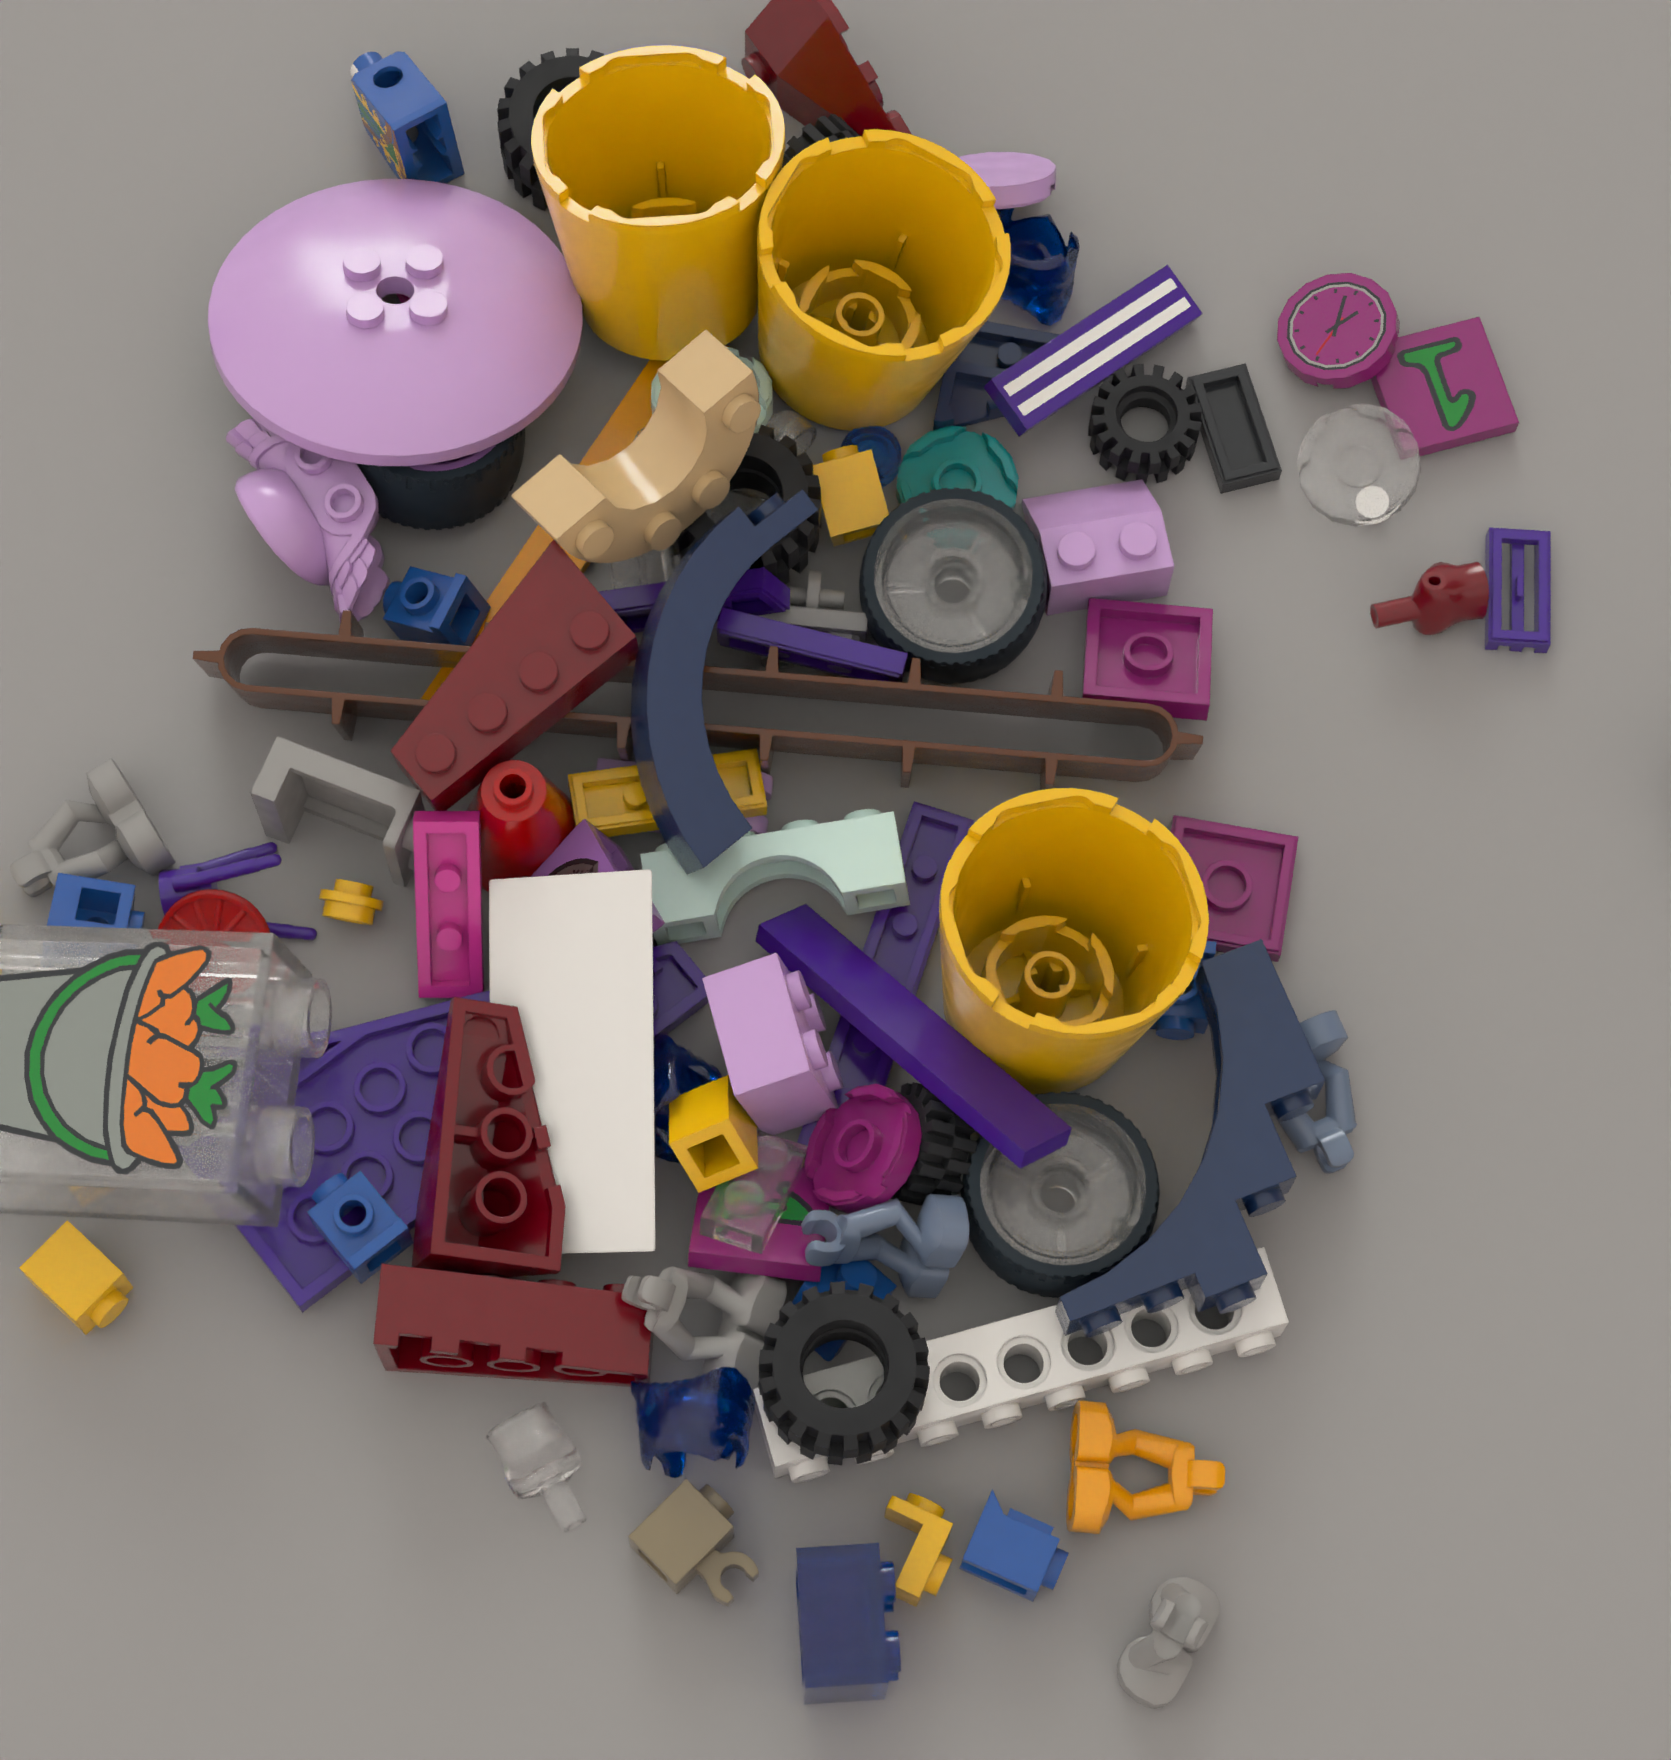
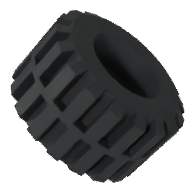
M566 48V56L555 57L553 51L541 54V64L535 66L528 61L519 68L520 80L510 77L504 87L505 98H499L497 124L505 173L508 180L514 179L515 190L522 198L532 194L533 206L543 211L548 206L534 166L531 146L534 119L539 107L552 89L561 92L566 86L580 77L579 68L604 56V53L592 50L589 57L579 56V48Z
M761 425L758 433L753 434L747 452L730 480L729 491L753 489L769 497L778 493L785 502L803 489L818 508L814 514L770 547L749 567V569L764 567L786 585L790 582L789 570L792 568L800 574L808 565V551L815 553L818 546L819 528H821V487L818 475H813V462L805 452L797 456V442L787 435L778 442L774 440V428ZM707 510L683 530L678 539L670 546L673 555H679L680 560L696 541L716 524L707 515Z
M845 1281L830 1282L829 1291L819 1293L816 1286L802 1292V1300L794 1305L789 1301L779 1310L778 1321L775 1324L770 1323L764 1335L763 1349L760 1350L759 1392L763 1399V1410L768 1421H774L778 1427V1435L788 1445L793 1441L800 1446V1454L812 1460L815 1454L828 1457V1464L842 1465L845 1458H856L857 1464L871 1461L873 1453L882 1450L886 1454L895 1448L898 1439L903 1434L907 1436L916 1424L919 1412L922 1411L930 1374V1366H928L927 1361L929 1350L925 1337L920 1338L917 1332L919 1324L911 1312L904 1315L899 1310L900 1301L888 1293L884 1299L873 1295L874 1286L860 1283L858 1291L845 1290ZM835 1340H850L869 1348L878 1357L884 1368V1381L880 1392L867 1403L853 1408H837L818 1400L808 1390L803 1379L805 1361L816 1348Z

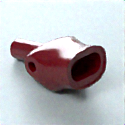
M1445 562L1435 563L1421 575L1412 596L1371 604L1370 615L1372 623L1377 629L1412 621L1413 627L1421 634L1435 635L1462 621L1484 619L1489 600V585L1486 573L1479 562L1463 565H1453Z

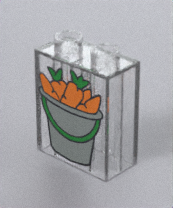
M0 924V1214L278 1227L283 1186H304L310 1176L315 1151L313 1118L307 1107L295 1106L301 1058H320L328 1046L332 1026V1002L326 981L321 978H312L313 974L274 933Z

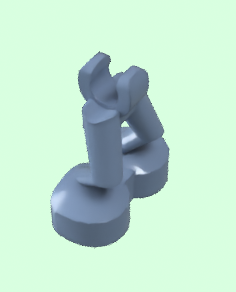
M1336 1010L1321 1013L1300 1023L1325 1078L1326 1117L1314 1122L1307 1113H1304L1296 1118L1279 1122L1298 1152L1303 1153L1311 1149L1314 1150L1318 1163L1326 1174L1344 1169L1353 1159L1354 1151L1346 1134L1351 1133L1357 1126L1349 1072L1343 1067L1326 1061L1348 1039Z
M927 1195L916 1223L897 1198L847 1215L841 1214L838 1216L827 1210H813L805 1216L801 1223L803 1234H819L826 1238V1242L815 1240L807 1245L805 1249L807 1263L814 1266H830L832 1264H847L853 1261L877 1260L898 1272L904 1292L911 1298L935 1299L948 1280L949 1268H954L957 1265L969 1240V1220L966 1204L961 1196ZM895 1225L903 1235L900 1248H897L876 1232Z

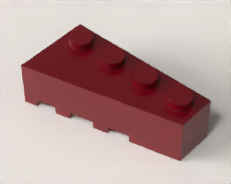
M553 539L390 752L399 768L416 789L420 790L421 795L435 811H447L477 787L491 768L501 762L512 759L634 661L639 651L637 638Z
M381 1263L373 1344L385 1371L649 1388L654 1333L649 1331L644 1325L647 1311L622 1300L625 1284H606L603 1286V1290L576 1287L577 1285L573 1282L558 1279H544L532 1282L508 1279L495 1275H474Z

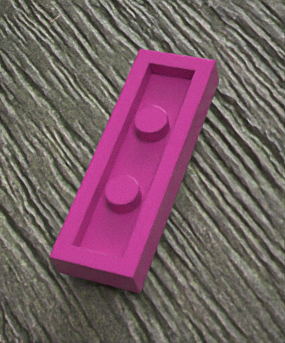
M414 811L413 845L418 997L461 998L484 992L480 811Z

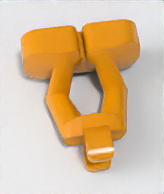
M1084 1400L1076 1402L1071 1420L1069 1446L1071 1467L1066 1503V1524L1069 1532L1100 1534L1109 1518L1112 1504L1132 1521L1178 1511H1187L1192 1505L1193 1495L1212 1496L1223 1488L1225 1484L1224 1464L1219 1461L1195 1460V1447L1192 1443L1138 1429L1117 1434L1114 1419L1106 1403ZM1135 1455L1167 1468L1168 1483L1131 1494L1114 1480L1109 1470V1464L1115 1457Z

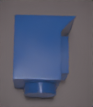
M992 1489L959 1569L1033 1602L1041 1585L1051 1590L1054 1589L1069 1552L1057 1548L1060 1539L1051 1535L1054 1527L1010 1508L1008 1515H1005Z

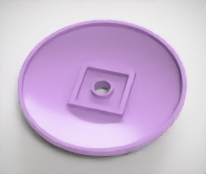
M377 179L342 184L314 192L276 210L256 224L231 250L213 284L208 309L211 352L217 370L225 386L236 401L255 420L286 441L308 451L332 459L375 466H415L454 460L480 452L518 433L537 419L554 402L565 387L580 353L583 328L581 297L572 282L565 258L552 240L534 223L503 203L480 193L454 185L415 179ZM397 293L406 295L410 299L401 304H390L382 301L381 298Z

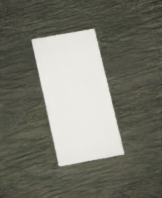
M646 869L492 879L489 881L490 1002L516 1006L519 1010L535 1077V1083L532 1087L541 1124L547 1127L551 1147L548 1148V1154L556 1185H561L566 1206L562 1254L655 1251L652 871Z

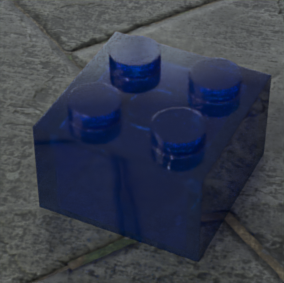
M879 1543L796 1548L795 1578L804 1705L884 1700L889 1681H898V1672H901L898 1630L885 1631L884 1613L894 1612V1603H896L893 1561H880Z

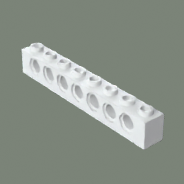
M1265 1248L1257 1249L1268 1273L1260 1289L1254 1291L1257 1299L1242 1308L1228 1312V1325L1226 1327L1209 1329L1203 1326L1196 1318L1195 1303L1187 1288L1182 1290L1184 1299L1171 1307L1158 1312L1147 1313L1143 1305L1120 1314L1123 1322L1117 1327L1102 1334L1088 1337L1095 1340L1103 1352V1359L1093 1365L1080 1364L1069 1354L1068 1343L1075 1338L1085 1337L1083 1330H1079L1065 1336L1055 1313L1057 1305L926 1341L929 1350L927 1361L928 1366H930V1374L922 1411L917 1416L915 1426L907 1436L903 1434L898 1439L897 1444L918 1438L921 1447L940 1444L959 1435L957 1427L982 1420L985 1429L996 1428L1021 1419L1023 1417L1021 1409L1046 1402L1049 1411L1064 1409L1075 1405L1078 1400L1085 1401L1086 1395L1084 1391L1109 1384L1112 1393L1128 1391L1150 1381L1148 1373L1173 1366L1175 1375H1183L1212 1365L1211 1355L1236 1349L1238 1357H1247L1275 1347L1276 1342L1274 1338L1281 1336L1289 1321ZM1142 1319L1153 1320L1163 1328L1166 1342L1157 1347L1143 1346L1134 1338L1131 1325ZM1022 1354L1029 1356L1037 1363L1040 1376L1029 1383L1016 1382L1007 1375L1004 1369V1362L1013 1355ZM875 1355L803 1375V1379L811 1394L821 1402L837 1408H853L867 1403L880 1392L884 1381V1368ZM949 1373H964L974 1381L977 1392L968 1400L954 1401L942 1392L940 1387L941 1379ZM759 1388L753 1389V1403L774 1477L790 1475L792 1483H799L829 1473L828 1457L815 1454L812 1460L800 1454V1446L793 1441L788 1445L778 1435V1427L774 1421H768L763 1410V1399ZM894 1449L890 1450L886 1454H884L882 1450L877 1451L872 1454L871 1461L859 1463L857 1465L868 1464L885 1459L895 1453Z

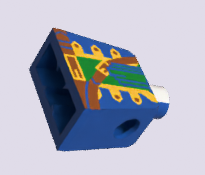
M396 51L385 58H382L377 52H367L359 56L353 62L350 74L363 125L398 179L425 180L446 184L465 174L447 102L405 52ZM415 126L418 130V137L412 142L406 131Z

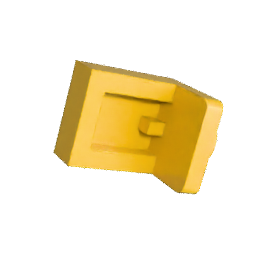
M909 1493L906 1500H902L892 1495L886 1506L884 1517L918 1534L896 1581L892 1596L917 1607L924 1591L934 1596L937 1595L953 1559L941 1553L950 1536L953 1523L943 1519L945 1510L927 1498Z

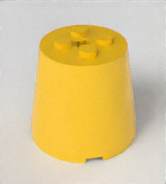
M670 45L645 46L614 52L581 66L579 68L580 77L566 86L561 92H557L554 89L551 90L538 109L531 135L534 166L572 282L581 297L583 316L589 327L600 339L621 352L639 358L669 361L705 329L725 346L737 338L749 326L758 310L757 229L766 194L782 169L785 151V123L779 103L772 91L759 77L754 75L748 79L743 74L727 67L726 57L697 48Z
M870 129L864 130L863 136L844 138L830 142L827 137L812 144L793 157L772 182L761 209L757 229L758 349L760 361L772 380L773 389L788 406L800 415L830 428L849 431L877 429L900 420L921 403L996 308L1009 275L1011 262L1009 233L1005 234L1000 217L994 207L996 202L995 196L982 178L963 160L945 148L926 139L897 131Z
M1076 788L1038 790L1019 795L994 807L969 828L967 835L949 860L942 880L939 900V922L945 1020L1031 1094L1070 1092L1089 1085L1104 1075L1183 994L1198 969L1206 947L1209 925L1207 897L1198 870L1188 852L1179 840L1157 819L1154 818L1151 823L1137 813L1118 805L1119 798L1092 790Z

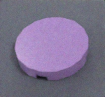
M986 152L959 157L990 188L996 198L995 209L1024 207L1039 203L1050 196L1053 189H1056V165L1047 158L1017 152Z

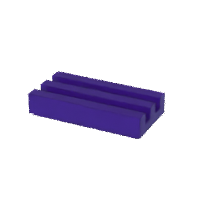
M1489 527L1485 536V573L1489 585V600L1485 616V650H1497L1499 646H1509V651L1522 652L1523 648L1527 647L1534 648V653H1547L1551 645V531ZM1502 543L1510 544L1509 630H1501ZM1524 545H1534V632L1524 631Z

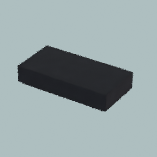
M1246 363L1188 377L1185 387L1187 388L1191 385L1197 393L1194 404L1201 403L1202 415L1200 422L1202 424L1200 432L1220 493L1279 480L1282 470Z

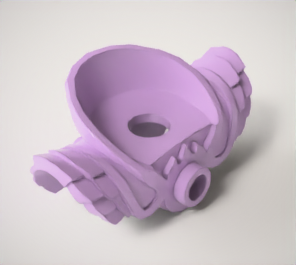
M254 418L242 421L227 433L226 441L235 448L239 456L247 460L256 469V471L239 477L235 485L238 499L249 519L274 553L294 573L305 581L318 586L330 585L334 609L339 614L340 623L343 610L352 611L357 621L366 618L380 603L390 582L389 577L381 569L385 559L382 547L370 535L379 520L378 498L356 463L332 459L301 448L271 432Z

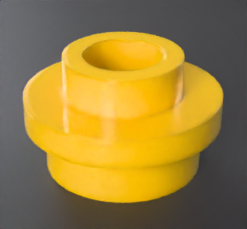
M342 879L335 880L334 890L320 889L319 899L325 901L322 916L369 926L373 925L375 911H382L384 901L371 898L374 886Z

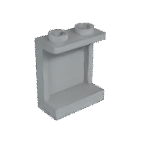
M277 736L250 792L265 835L289 844L304 811L383 841V848L393 883L406 887L414 871V811H425L420 790Z

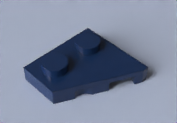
M986 321L943 374L933 430L948 426L964 427L1004 417L984 389V386L992 378L1060 334Z

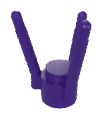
M268 842L206 862L180 866V869L160 871L158 884L164 915L175 902L190 893L199 890L218 889L217 882L280 865L282 861L280 855L274 854L277 851V845L274 842ZM267 922L271 937L314 940L317 937V931L314 928Z

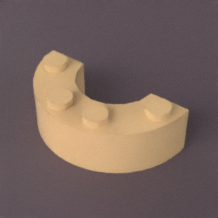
M705 329L657 370L661 386L657 407L645 429L627 448L609 460L589 466L571 464L559 454L511 495L515 502L570 555L587 562L614 563L640 556L652 550L661 551L667 549L678 539L683 530L690 526L707 509H712L719 505L727 496L730 489V480L736 473L750 445L761 407L759 404L757 381L753 371L708 330Z

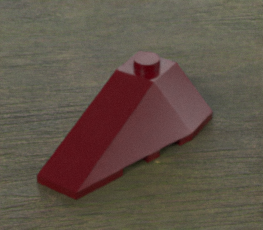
M771 0L745 30V57L742 58L741 63L748 79L754 75L759 77L772 91L780 108L804 126L809 123L815 126L817 118L824 115L828 118L830 114H836L859 136H863L864 130L870 129L891 130L911 134L900 113L896 110H890L887 113L884 111L883 97L876 83L878 76L870 62L867 60L860 65H857L841 35L847 32L849 27L832 0Z
M453 997L450 1001L417 1203L411 1267L501 1277L557 1274L561 1270L566 1206L561 1185H556L548 1154V1148L551 1147L546 1125L542 1126L532 1087L535 1083V1077L519 1010L516 1006Z

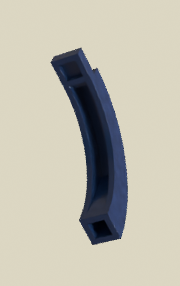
M803 489L785 502L778 493H775L747 516L738 506L700 537L680 560L661 589L647 619L639 644L631 691V728L635 760L641 786L651 814L668 848L687 875L705 868L752 829V826L730 797L710 751L704 725L702 704L703 670L706 651L714 624L724 602L736 583L749 567L770 547L818 510Z

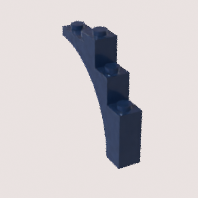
M1262 939L1202 961L1195 978V984L1210 1027L1216 1075L1212 1126L1200 1166L1180 1203L1147 1242L1106 1274L1060 1296L1055 1313L1065 1336L1079 1330H1083L1085 1337L1102 1334L1123 1322L1120 1314L1143 1305L1147 1313L1164 1310L1184 1299L1182 1290L1187 1288L1198 1313L1217 1306L1219 1313L1225 1314L1242 1308L1257 1299L1254 1291L1260 1289L1268 1273L1240 1211L1246 1209L1249 1217H1255L1272 1211L1286 1202L1284 1194L1289 1192L1297 1176L1270 1116L1275 1115L1278 1122H1283L1308 1112L1314 1107L1312 1100L1318 1097L1325 1083V1078Z

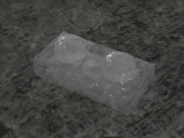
M757 1130L758 1169L717 1185L701 1215L699 1234L762 1254L805 1171L804 1163L808 1146Z

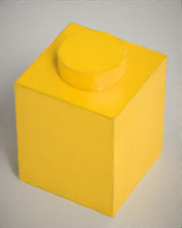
M849 445L822 454L823 462L813 465V474L818 475L821 504L833 546L871 537L882 520L889 515L872 449L859 452L857 445Z
M729 1075L669 1099V1145L698 1193L758 1169L757 1125L735 1098Z
M68 1220L19 1267L28 1280L85 1335L96 1325L99 1328H104L113 1322L128 1304L126 1295L133 1289L124 1273Z

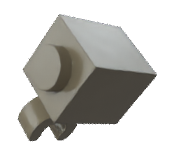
M685 1479L628 1536L630 1547L676 1594L698 1574L708 1585L713 1598L720 1604L729 1607L734 1602V1597L721 1584L723 1573L729 1569L736 1568L743 1571L746 1577L753 1582L759 1577L756 1564L746 1554L736 1551L720 1552L734 1538V1526L728 1521L734 1514V1511L708 1484L698 1491Z

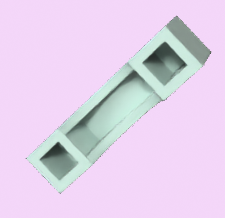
M861 809L847 814L844 820L819 824L814 820H797L785 824L779 831L755 834L749 831L705 868L688 875L666 843L658 846L655 852L640 854L642 870L650 869L652 871V901L665 922L664 925L653 932L658 946L674 941L681 944L721 937L726 919L735 903L752 888L775 879H801L822 887L837 900L846 915L910 905L894 811L881 813L876 809Z

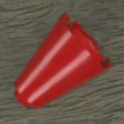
M508 760L491 768L485 775L466 810L480 811L482 889L489 892V881L492 879L531 877L575 828L570 798L536 767L527 762Z

